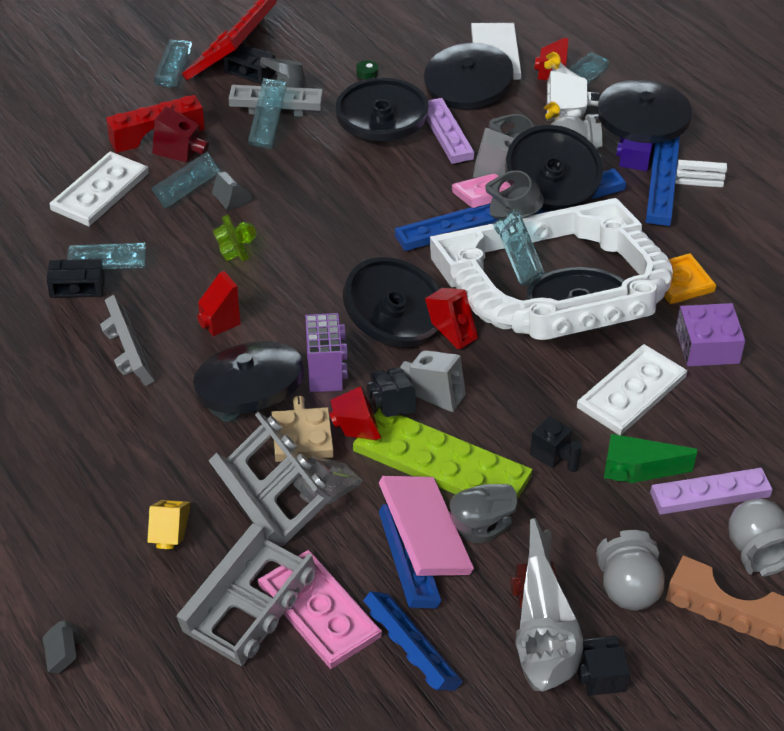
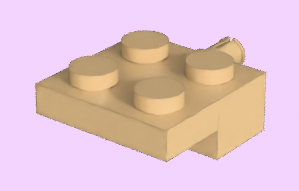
M298 396L293 398L294 410L272 412V416L283 427L280 432L283 435H288L297 444L298 447L295 451L298 455L301 453L307 459L333 457L328 407L305 409L304 397L299 396L300 404H298ZM274 440L275 461L282 462L287 456Z

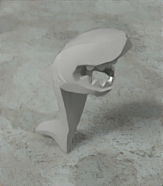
M532 518L530 520V549L520 629L516 630L515 645L526 680L534 691L543 692L569 680L576 673L583 653V635L551 567V531L547 529L542 532L537 519Z

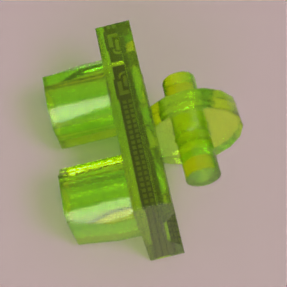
M228 214L223 216L224 225L213 230L214 236L220 244L219 249L226 261L236 256H239L242 262L248 260L249 257L243 243L249 244L256 237L255 226L251 223L241 222L239 226L234 227Z

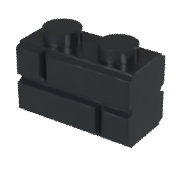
M240 44L234 51L223 57L224 71L264 85L276 71L270 67H261L260 59L261 57L276 59V57L269 52Z
M102 259L49 260L46 279L50 298L103 296L105 274Z
M400 367L388 369L387 372L384 370L371 372V382H367L366 386L368 397L373 399L375 409L380 408L386 417L399 415V412L408 414L416 411L415 388Z

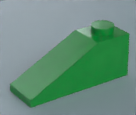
M611 434L604 478L636 483L693 472L698 449Z

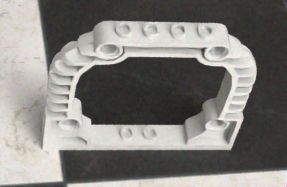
M617 198L430 237L432 261L451 287L466 290L469 305L476 315L483 321L492 323L495 327L501 329L512 328L515 333L529 334L532 338L539 340L551 339L653 315L656 311V304L662 300L672 282L673 270L668 257L642 231V224ZM575 234L578 238L599 242L600 247L605 251H617L639 275L626 279L621 287L560 301L551 298H534L522 301L505 295L494 286L484 272L485 252Z

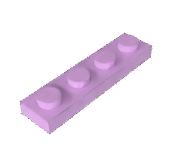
M443 98L428 100L427 122L451 164L473 160L474 151Z
M756 468L655 484L651 486L650 493L659 515L756 498H767L771 496L772 488L763 469Z

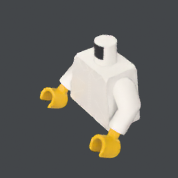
M556 52L546 55V58L549 60L544 63V67L546 69L552 68L553 70L550 72L547 82V105L544 107L547 110V114H545L547 121H554L563 116L582 118L587 106H598L600 93L587 92V80L566 68L560 62V56Z

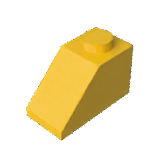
M160 500L151 505L149 509L147 543H156V548L174 549V545L181 543L184 540L191 502Z

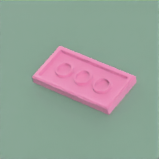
M382 476L379 485L416 575H470L474 567L451 519V515L434 477Z
M307 550L298 555V557L304 559L308 553H312ZM312 554L316 568L314 580L310 585L302 589L294 606L286 610L283 615L331 670L380 639L382 631ZM281 565L259 578V587L267 596L273 598L293 571Z

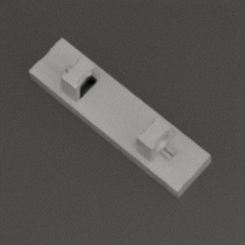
M232 85L229 95V106L248 107L249 114H258V108L294 109V116L303 117L304 110L321 111L323 89Z
M112 295L105 299L111 317L100 324L102 331L109 339L117 336L120 337L125 352L114 359L118 370L123 375L134 372L140 377L141 382L147 386L155 380L125 308Z

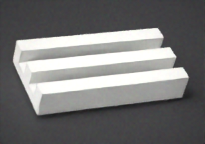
M678 160L675 184L723 187L727 163Z

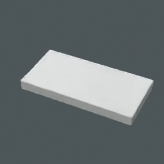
M471 23L472 43L488 44L505 52L513 64L514 80L521 79L514 23Z
M110 151L50 202V209L90 227L149 174L148 166Z
M643 344L577 401V408L618 435H622L684 380L688 370Z

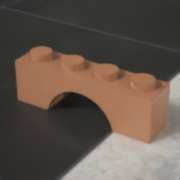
M684 555L682 556L669 583L666 601L673 603L677 607L700 614L708 620L717 621L729 626L737 632L760 639L768 645L784 649V596L771 592L757 600L734 598L717 585L711 566Z

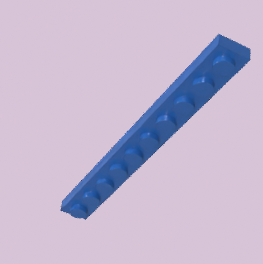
M615 168L603 171L600 185L591 199L625 190L626 181ZM490 204L395 228V237L404 251L429 245L431 236L508 221V219L493 218L490 215ZM541 208L538 212L532 215L540 214L551 210Z

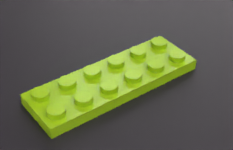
M380 408L374 416L381 438L378 440L357 438L353 443V451L414 477H434L439 488L453 494L485 484H509L514 488L518 499L532 477L533 469L400 414L386 417Z

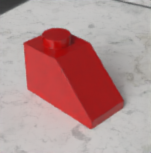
M562 38L541 48L540 57L535 58L534 70L539 71V80H548L550 72L553 71L552 68L546 69L544 67V63L549 60L546 58V55L552 52H556L560 56V62L566 67L569 38Z
M222 271L198 301V322L212 336L241 325L238 286L225 271Z
M442 288L425 298L431 323L456 349H462L478 339L465 289Z
M361 386L330 400L333 409L329 413L335 428L341 427L345 436L370 440L381 438L372 407Z

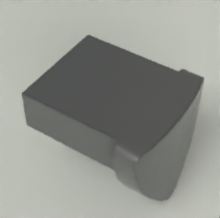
M217 172L212 194L224 206L226 211L241 207L252 200V195L243 186L237 184L226 172Z
M60 621L43 636L47 671L59 674L77 658L75 643L82 642L83 637L81 629L76 624Z

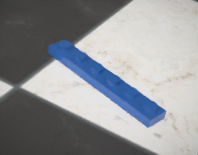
M680 136L669 141L655 143L645 223L666 226L671 224Z

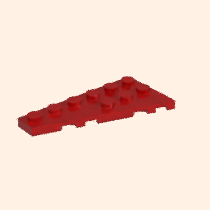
M257 0L254 6L247 10V13L240 18L239 22L229 31L225 30L216 37L217 39L209 45V48L203 51L202 55L181 73L186 81L234 51L273 8L277 1Z

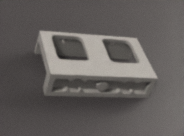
M257 412L255 416L262 425L228 458L216 453L208 461L253 523L263 528L265 538L282 548L332 497L325 489L328 486L325 480L317 473L313 474L310 470L313 466L303 454L300 453L298 455L295 451L298 447L297 444L288 435H283L280 432L283 429L282 425L273 416L266 418ZM272 437L287 457L264 480H260L249 466L248 460ZM301 474L312 490L317 493V496L295 518L290 520L277 504V497Z
M252 523L177 614L176 617L182 631L231 661L243 666L249 658L254 657L258 652L260 643L266 635L276 629L279 619L284 612L294 606L302 589L310 585L314 580L316 568L313 556L308 553L302 559L268 541L265 538L263 528ZM269 561H274L293 571L273 598L250 586L253 579ZM233 607L239 608L256 618L235 646L213 634V629L229 609Z

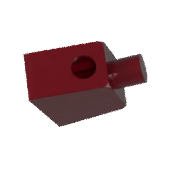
M165 106L155 119L152 153L155 155L187 162L194 152L205 155L209 142L198 138V123Z

